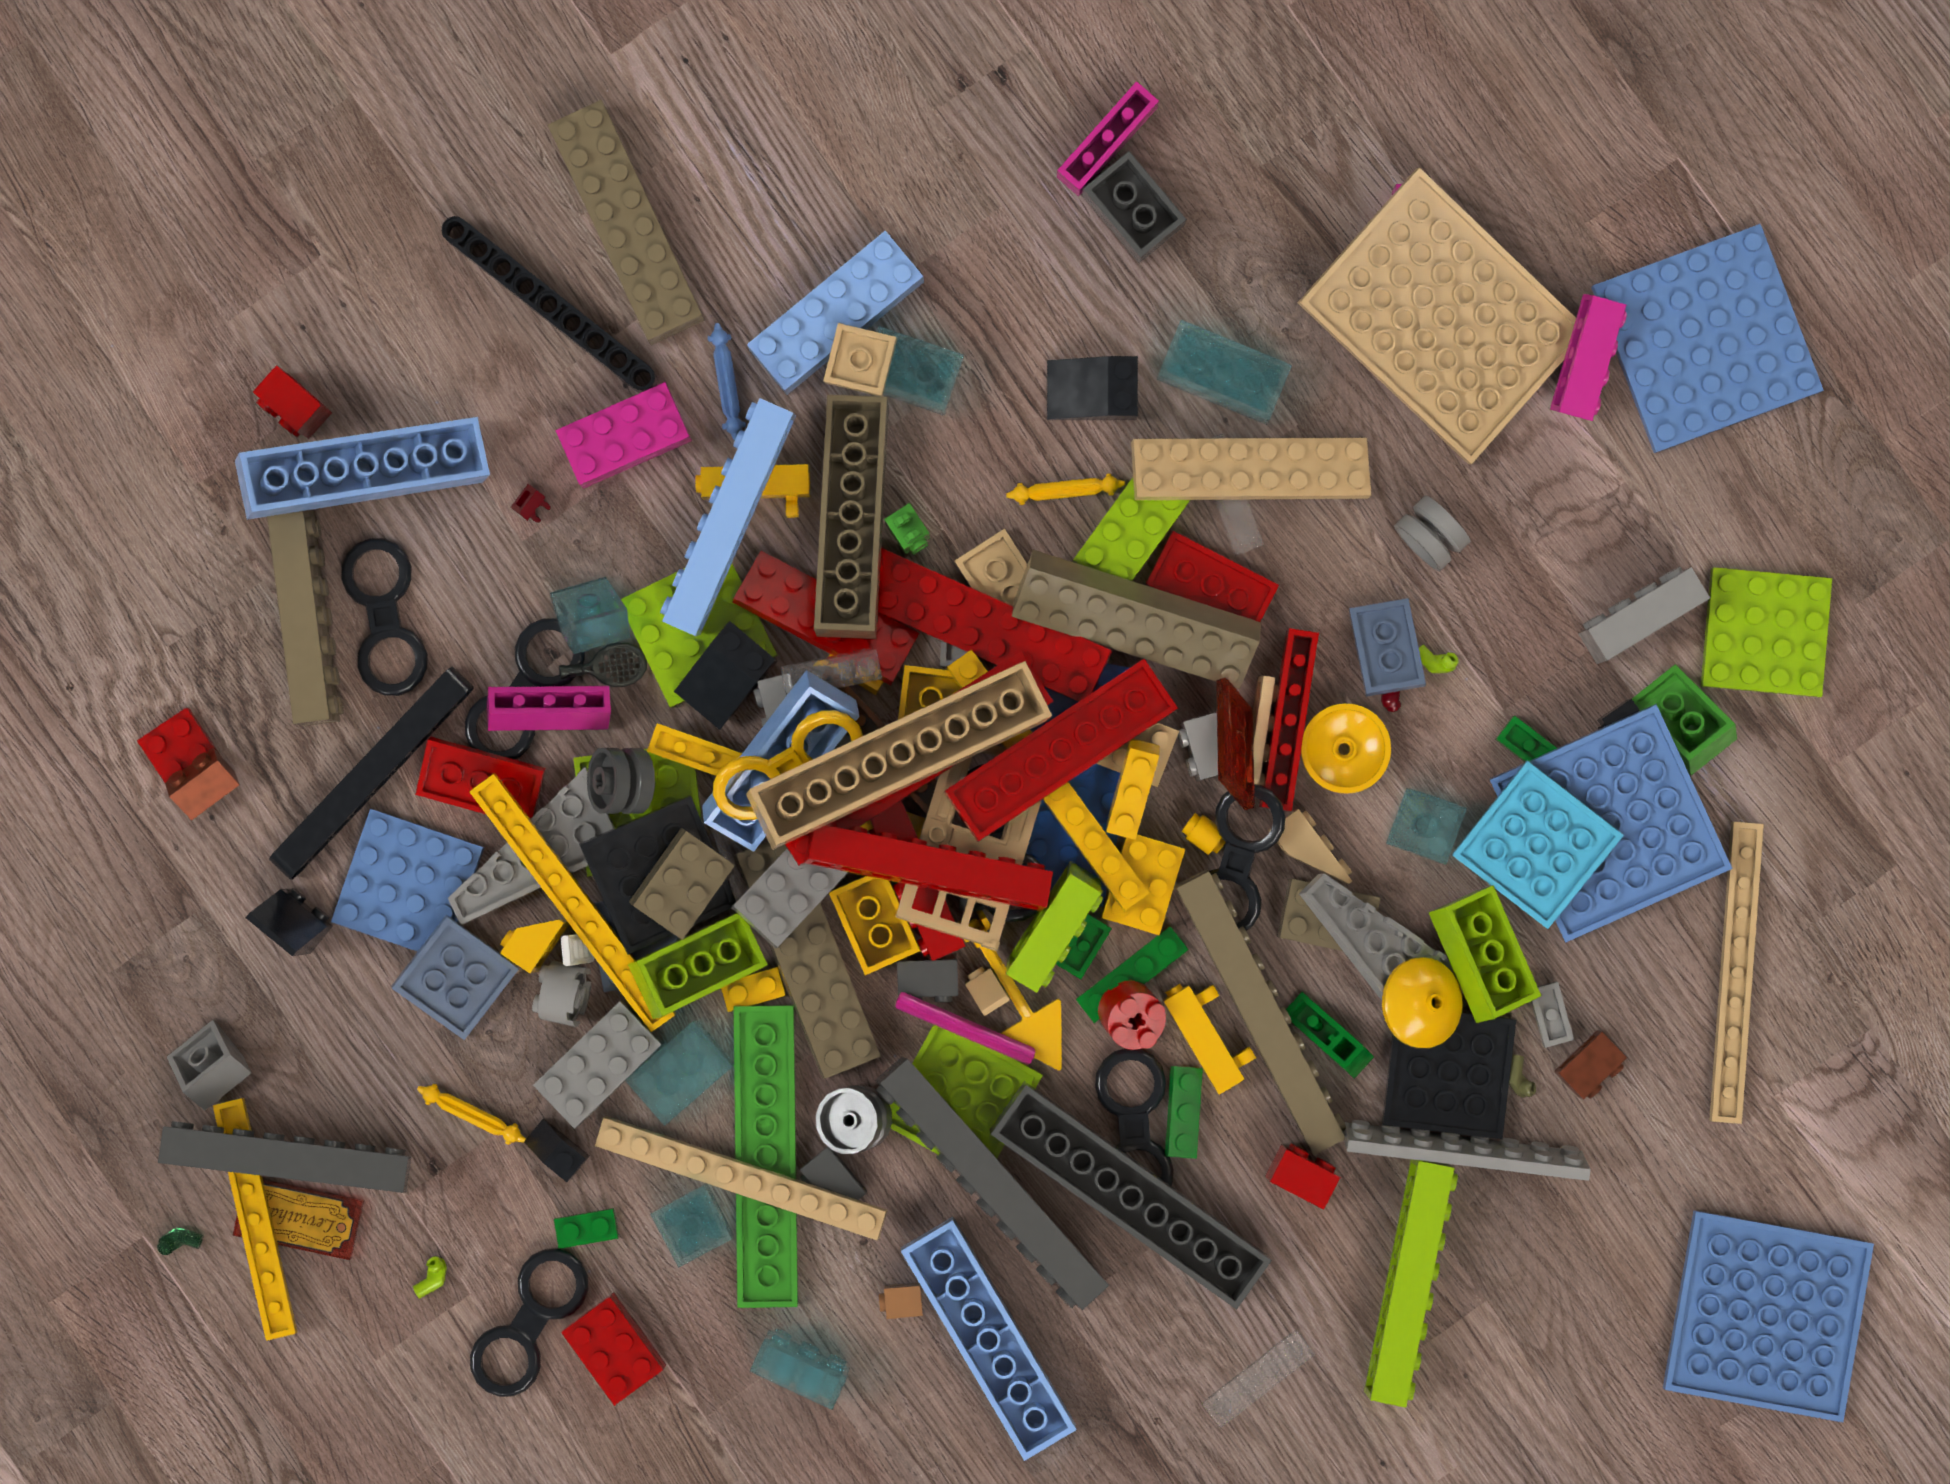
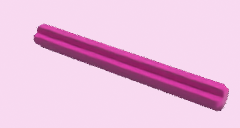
M901 992L896 1000L895 1007L1022 1063L1030 1064L1035 1056V1049L1031 1046L905 992Z

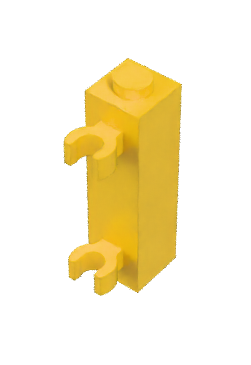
M808 464L775 465L761 498H786L787 518H799L798 497H811L810 467ZM724 466L701 467V475L695 476L696 493H701L703 500L710 499L715 486L721 487L725 478L724 475H721Z
M1181 983L1165 992L1167 997L1162 1001L1216 1092L1220 1095L1245 1080L1239 1068L1256 1059L1255 1054L1250 1047H1247L1231 1057L1202 1008L1204 1004L1220 996L1214 985L1205 988L1196 995L1189 985L1182 987Z

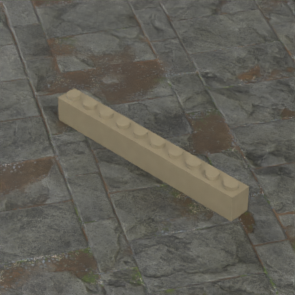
M1205 869L1176 884L1175 888L1309 1150L1313 1155H1316L1345 1140L1342 1131L1345 1130L1346 1125L1340 1114H1333L1328 1105L1333 1100L1325 1086L1319 1087L1315 1077L1319 1076V1073L1313 1061L1309 1060L1306 1062L1301 1052L1306 1047L1298 1033L1292 1034L1288 1024L1292 1023V1020L1284 1006L1278 1007L1274 998L1279 995L1272 981H1265L1260 971L1264 970L1265 967L1257 953L1251 954L1247 944L1251 943V940L1245 928L1242 926L1238 929L1233 919L1238 916L1230 900L1224 901L1219 891L1223 890L1224 887L1216 873L1211 875Z

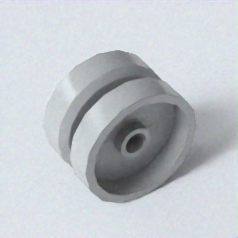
M1425 495L1413 506L1416 517L1405 514L1394 527L1404 542L1425 563L1440 572L1451 561L1448 549L1459 553L1471 540L1461 525L1440 504Z

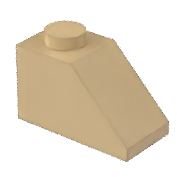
M983 966L967 975L970 981L965 983L984 1016L1010 1000L991 967L985 971Z

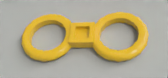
M821 710L808 715L797 725L792 735L791 747L769 760L759 756H742L724 765L718 771L713 781V797L717 806L726 815L738 820H756L757 817L752 807L739 806L727 798L725 788L731 777L744 770H757L765 773L772 779L813 760L805 752L804 740L815 727L823 724L841 726L849 733L852 742L863 736L859 724L848 714L837 710Z

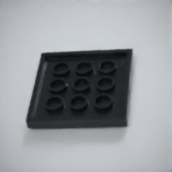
M690 795L579 844L627 955L673 935L669 930L635 908L629 901L679 830L683 828L713 849ZM727 879L722 883L693 925L731 909L736 903Z
M1462 1013L1454 1033L1442 1044L1431 1048L1408 1046L1398 1040L1392 1033L1382 1124L1503 1140L1516 1020L1497 1017L1493 1020L1476 1023L1473 1014Z

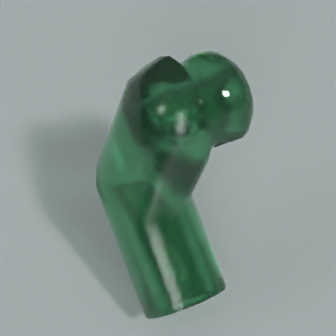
M176 1227L160 1237L157 1250L162 1255H170L172 1251L182 1245L199 1249L204 1235Z

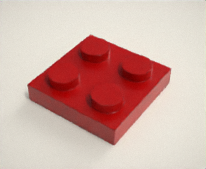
M187 707L137 740L164 783L169 780L173 773L184 770L192 764L199 754L207 753L212 748L218 752L191 710Z

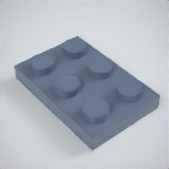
M1409 599L1349 608L1366 697L1425 687L1426 681Z

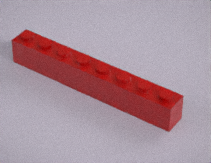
M831 822L809 834L804 861L806 864L1037 911L1044 910L1048 905L1053 871L1045 870V866L1042 864L1027 863V866L1015 864V859L1009 857H998V860L986 858V853L980 851H968V854L956 852L957 848L954 846L940 844L938 848L927 846V841L910 838L909 842L897 840L898 836L892 833L880 832L879 836L868 834V829L863 827L850 826L849 830L838 828V823Z

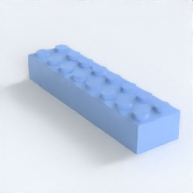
M759 398L757 404L751 403L745 419L749 420V424L745 431H739L733 447L737 448L734 458H727L721 472V475L725 476L721 487L715 486L709 502L713 506L709 515L704 513L697 526V530L701 532L697 542L691 541L684 558L689 559L685 570L679 569L672 586L677 588L673 597H667L660 613L665 615L662 622L694 636L701 635L796 418L793 412Z
M478 417L240 452L235 459L247 520L483 483L490 475Z
M954 1217L901 1247V1253L1023 1460L1029 1459L1076 1431L1074 1420Z

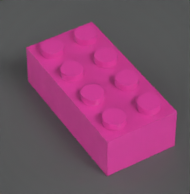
M666 382L555 430L577 481L583 489L692 441Z

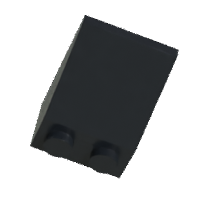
M1102 356L1047 360V420H1137L1138 356Z
M729 621L703 652L674 692L721 730L758 686L757 681L763 680L778 661Z
M294 888L290 891L288 889H280L245 917L291 956L311 954L333 927L327 922L330 917L318 907L311 909L304 903L306 897Z

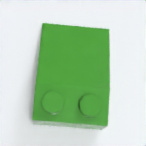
M1676 664L1632 698L1640 711L1657 704L1684 765L1691 776L1737 740L1736 724Z

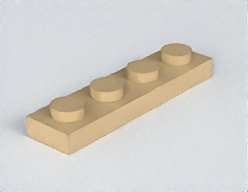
M1259 676L1257 679L1243 771V784L1250 783L1264 786L1265 774L1261 773L1263 761H1267L1269 754V744H1266L1267 732H1271L1273 727L1274 715L1270 714L1272 702H1276L1278 695V685H1275V677Z

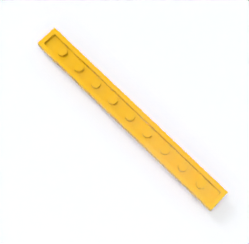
M972 649L947 666V670H949L961 688L988 672ZM1029 729L1001 742V744L1007 750L1031 734L1032 731ZM1069 782L1042 799L1124 912L1149 894V891Z
M659 723L656 724L647 752L715 776L724 765L731 760L739 758L742 754ZM907 812L919 839L926 818ZM870 820L860 826L868 830L873 829Z
M496 773L470 790V794L650 1032H653L675 1016L676 1012L673 1011L663 1017L652 1018L628 964L636 961L632 954L627 955L619 936Z

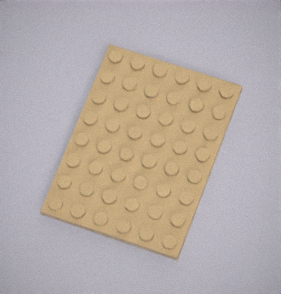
M1421 168L1414 170L1297 302L1468 464H1472L1562 363L1576 321V317Z

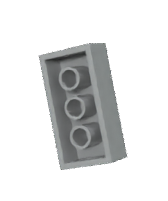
M1681 567L1671 570L1659 578L1661 584L1656 585L1653 582L1633 593L1636 597L1633 601L1627 598L1608 609L1611 613L1610 615L1605 617L1602 613L1582 624L1585 630L1578 633L1596 664L1610 660L1710 599L1692 567L1686 570H1682Z
M786 849L731 908L776 949L848 872L806 863L798 866L788 849Z
M622 1000L533 1086L575 1129L665 1042L654 1031L650 1032L637 1013Z

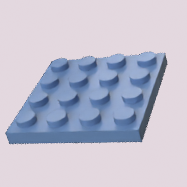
M370 809L331 922L418 952L445 915L459 923L448 897L473 873H476L485 847Z

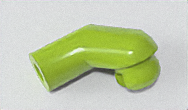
M1424 644L1419 647L1422 665L1433 674L1449 673L1455 670L1458 665V657L1452 652L1433 655Z
M437 1256L428 1259L426 1266H428L426 1279L413 1286V1290L419 1299L443 1286L447 1271L444 1259Z

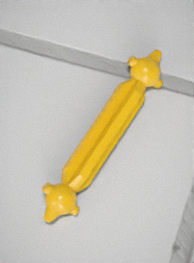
M1108 473L1103 480L1088 478L1034 484L1029 488L1022 483H1018L1012 491L1006 493V498L1014 499L1020 505H1024L1029 498L1040 501L1096 495L1101 491L1108 493L1109 496H1113L1118 488L1125 485V481L1119 480Z
M437 1084L427 1087L418 1086L417 1091L422 1095L426 1105L436 1102L441 1109L493 1135H503L507 1145L515 1142H525L526 1138L521 1134L516 1123L507 1126L501 1119L449 1093H440Z

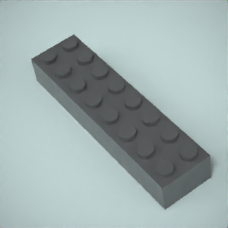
M172 1121L171 1127L163 1126L158 1163L391 1192H407L411 1156H405L406 1150L386 1148L385 1153L375 1152V1146L355 1144L354 1150L346 1149L345 1142L325 1140L324 1146L314 1145V1138L294 1136V1142L284 1141L285 1135L264 1132L263 1138L254 1137L255 1131L233 1129V1134H224V1127L203 1125L202 1131L193 1130L194 1124L175 1121Z

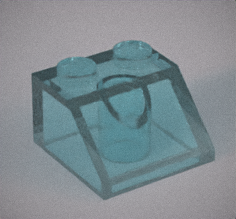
M606 577L550 593L563 638L573 654L586 652L590 649L630 638L627 608Z
M1406 788L1386 844L1435 863L1446 865L1467 808Z

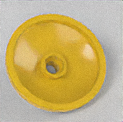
M1355 704L1333 705L1317 713L1306 726L1301 748L1302 762L1310 777L1321 787L1343 794L1360 792L1375 784L1386 771L1391 757L1390 736L1381 719L1369 709ZM1340 744L1348 745L1349 752L1346 755L1339 753L1338 748Z
M1412 958L1399 964L1389 975L1383 990L1382 1010L1390 1031L1402 1043L1415 1048L1435 1047L1445 1042L1454 1033L1459 1024L1463 1008L1462 993L1456 977L1446 965L1432 958ZM1433 998L1435 999V1006H1434V1007H1433V1005H1432V1000H1433Z

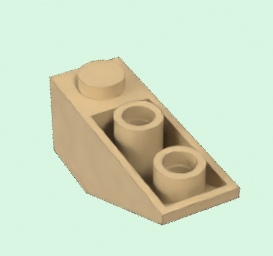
M1295 809L1287 815L1285 830L1277 842L1284 854L1345 884L1351 883L1352 880L1348 876L1352 873L1351 869L1342 858L1337 861L1330 852L1334 849L1333 845L1324 834L1319 837L1313 829L1316 823L1306 810L1301 813L1299 809Z

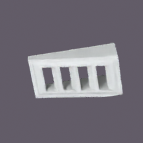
M577 934L562 936L563 965L572 966L594 961V956Z

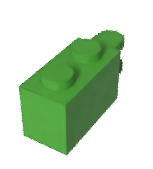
M910 503L884 519L886 526L905 555L910 551L915 555L928 546L927 540L930 539V534Z

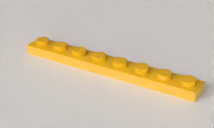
M244 1098L212 1105L217 1127H224V1134H233V1129L252 1131ZM228 1172L265 1339L268 1341L298 1333L263 1178L260 1175Z

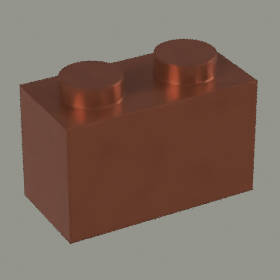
M214 748L207 753L199 754L192 764L184 770L173 773L165 783L169 797L191 821L240 785L235 771Z
M1596 1030L1554 1072L1578 1098L1584 1100L1588 1097L1591 1099L1603 1088L1601 1083L1608 1076L1613 1078L1624 1068L1622 1062L1627 1057L1603 1032Z

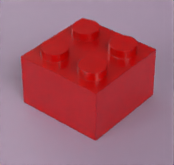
M277 365L253 391L259 398L256 403L274 418L279 415L281 419L278 423L297 438L303 435L309 439L333 413L289 373Z
M1290 1143L1288 1148L1281 1144L1265 1177L1269 1182L1324 1210L1341 1178L1335 1173L1336 1167L1317 1157L1315 1162L1310 1160L1307 1151Z

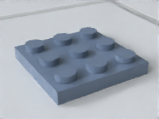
M445 915L392 984L391 988L465 1040L519 970V967L451 917Z

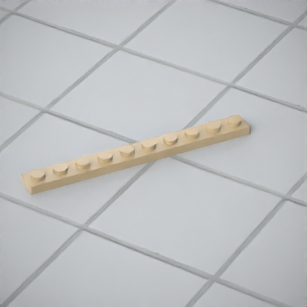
M1731 822L1728 860L1733 869L1727 873L1709 1121L1742 1124L1764 824Z
M608 1116L603 1117L595 1144L596 1147L874 1240L880 1238L888 1212L887 1209Z

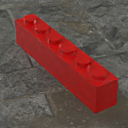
M1292 628L1286 630L1278 681V695L1273 713L1274 722L1270 733L1269 754L1264 772V787L1273 791L1282 802L1286 812H1291L1293 807L1319 637L1317 632ZM1260 800L1259 807L1270 809L1264 801Z
M902 801L897 802L870 820L873 829L868 830L869 834L879 836L880 832L892 833L898 836L897 840L909 842L910 838L918 839ZM897 882V884L893 885V888L900 902L905 884ZM918 886L912 909L932 915L939 890ZM945 901L940 917L955 922ZM909 922L911 929L918 928L922 937L917 940L923 956L930 955L932 961L966 947L962 938Z

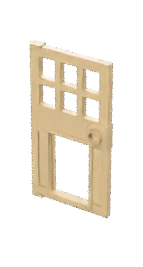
M995 745L982 751V753L996 757L1006 749ZM972 757L959 762L939 775L919 839L927 841V846L938 848L940 844L950 845L957 848L956 852L968 854V851H980L986 853V858L998 860V857H1009L1016 860L1015 864L1022 865L1041 801L1006 823L1001 839L988 835L977 842L969 829L952 824L956 809L944 793L946 789L967 776ZM905 884L896 918L981 944V947L998 951L999 940L1010 905L949 893L967 899L963 917L959 924L940 917L948 892L939 891L931 915L912 909L918 886ZM975 902L995 908L989 932L968 926Z

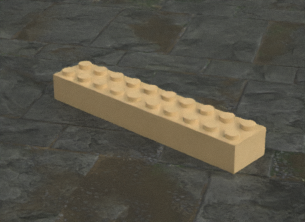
M1026 661L763 782L749 789L746 796L772 850L1038 726L1046 722L1052 714Z

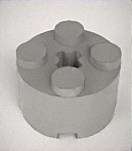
M552 961L549 966L543 965L539 974V982L542 983L540 994H536L533 1000L532 1011L538 1013L541 1020L577 1027L580 1021H576L578 1014H585L590 997L591 981H586V974L591 975L590 968L577 965L565 966L563 962Z

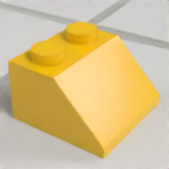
M559 919L516 928L513 931L509 930L500 943L504 947L500 954L528 973L538 972L569 926V923L566 919Z

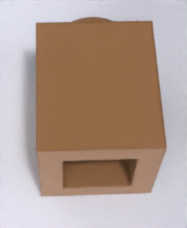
M920 1283L885 1285L884 1293L879 1294L880 1312L886 1311L887 1319L923 1316Z

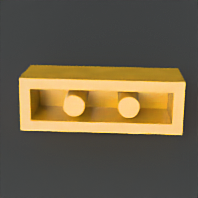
M1137 739L1129 741L1108 815L1106 832L1136 840L1160 756L1159 745Z

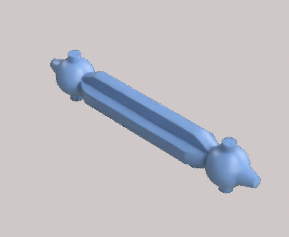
M715 323L714 331L707 339L715 345L713 356L722 411L727 417L726 423L722 424V429H726L735 441L739 431L746 427V423L738 418L740 406L731 352L726 346L728 340H731V335L727 334L719 323Z

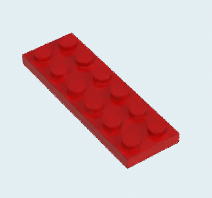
M761 550L735 594L732 603L891 686L919 633L878 612L877 639L816 637L814 619L817 579Z

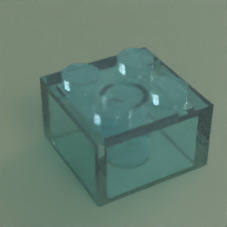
M707 1183L657 1208L650 1214L678 1268L732 1240L734 1237V1233Z

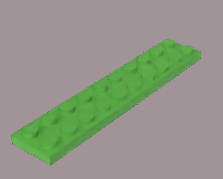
M794 1005L733 1006L735 1159L796 1179ZM736 1193L737 1308L798 1307L797 1214Z

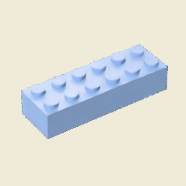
M884 231L750 341L747 346L785 394L788 395L828 362L838 323L867 330L923 284L924 277L890 235Z
M806 670L740 757L759 756L769 760L791 747L792 735L797 725L808 715L821 710H837L848 714L856 721L859 718L856 699ZM823 724L815 727L804 740L805 752L812 759L834 750L847 731L835 724ZM744 770L736 773L729 779L725 793L727 798L734 804L742 807H752L746 793L749 789L770 780V778L765 773L757 770ZM713 792L702 805L703 818L706 825L754 852L766 837L758 819L738 820L726 815L717 806Z

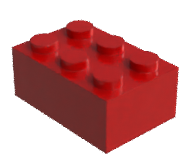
M614 1292L565 1327L561 1332L614 1406L663 1371L666 1363Z

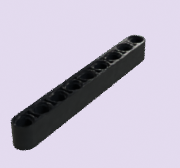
M457 216L449 217L444 221L441 230L442 235L451 246L633 390L641 393L657 386V376L649 365L468 222ZM463 226L464 233L460 238L453 239L450 237V231L453 227ZM477 245H487V252L484 256L475 257L473 255V250ZM500 263H510L509 273L503 276L496 273ZM524 281H532L534 283L533 290L528 294L520 293V285ZM548 299L557 300L556 309L550 313L544 312V302ZM570 318H579L581 323L577 330L569 331L566 329V323ZM596 335L602 336L604 338L602 347L591 349L589 347L590 339ZM617 354L627 356V363L621 368H616L612 365V360ZM647 372L650 374L651 379L646 386L636 385L635 380L639 373Z
M453 666L447 669L273 852L269 860L290 880L298 876L473 691L474 686Z

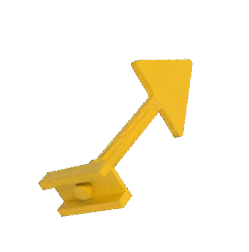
M982 910L976 911L980 919L977 920L975 918L969 921L968 926L988 932L987 930L990 929L991 924ZM973 942L976 948L980 947L1022 1017L1019 1022L1000 1034L1035 1049L1034 1058L1060 1071L1062 1069L1061 1000L1056 999L1033 1012L1014 980L1006 975V967L997 952L981 947V944Z

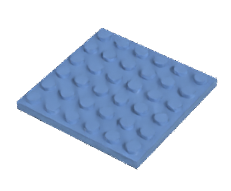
M1761 224L1591 287L1594 296L1626 304L1625 311L1627 316L1623 327L1618 332L1616 354L1654 453L1824 391Z
M1657 704L1529 761L1624 835L1555 920L1565 943L1733 869ZM1523 764L1490 778L1497 797Z
M1693 1210L1663 1389L1844 1422L1874 1243Z

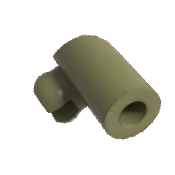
M1512 1054L1509 1085L1516 1095L1522 1098L1532 1097L1536 1092V1085L1534 1082L1528 1081L1522 1074L1525 1057Z

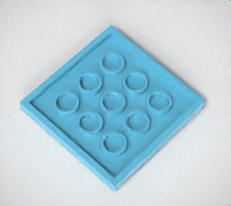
M1527 760L1454 850L1452 856L1491 886L1494 885L1496 890L1545 928L1549 929L1624 835Z

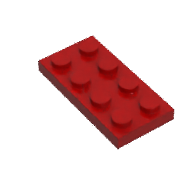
M1172 531L1145 584L1149 587L1261 622L1279 587L1278 584L1175 531Z
M430 736L427 740L415 795L486 814L469 791L496 773L531 819L536 812L546 768Z

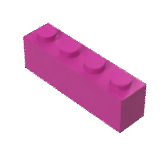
M1136 81L1057 170V178L1079 197L1083 192V188L1100 174L1156 111L1159 100Z
M1583 294L1550 410L1593 421L1594 415H1597L1601 406V399L1599 397L1602 387L1607 384L1610 372L1608 366L1610 359L1614 357L1618 348V341L1616 340L1618 332L1626 321V304L1594 295Z
M609 686L488 687V731L605 730L609 728L611 715Z

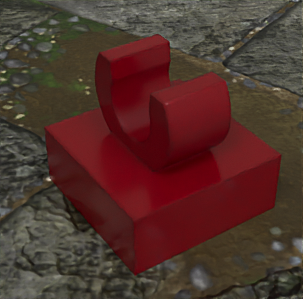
M527 484L510 508L527 521L531 518L533 521L540 523L541 519L535 514L536 509L539 506H543L545 509L550 510L551 506L544 500L545 496Z

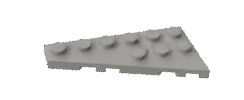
M584 767L567 786L563 787L545 807L541 808L530 819L571 874L588 866L579 844L615 828L609 814H599L591 805L587 791V767ZM506 843L476 873H473L451 894L448 900L459 924L464 925L540 889L541 886L510 845Z
M1325 873L1318 874L1299 893L1381 1000L1389 975L1399 964L1412 958L1426 957L1438 960L1446 965L1456 977L1445 954L1435 951L1426 945L1420 937L1390 917H1385L1377 912L1374 906L1368 902L1364 903L1352 895L1350 890ZM1433 998V1000H1432V1005H1433V1006L1435 1005V999H1434V998Z

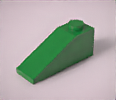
M1303 992L1286 1009L1292 1024L1353 1079L1374 1058L1366 1047Z

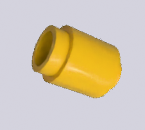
M1196 812L1181 831L1186 835L1185 839L1207 855L1212 851L1217 854L1226 843L1219 835L1216 824L1205 815L1200 816Z

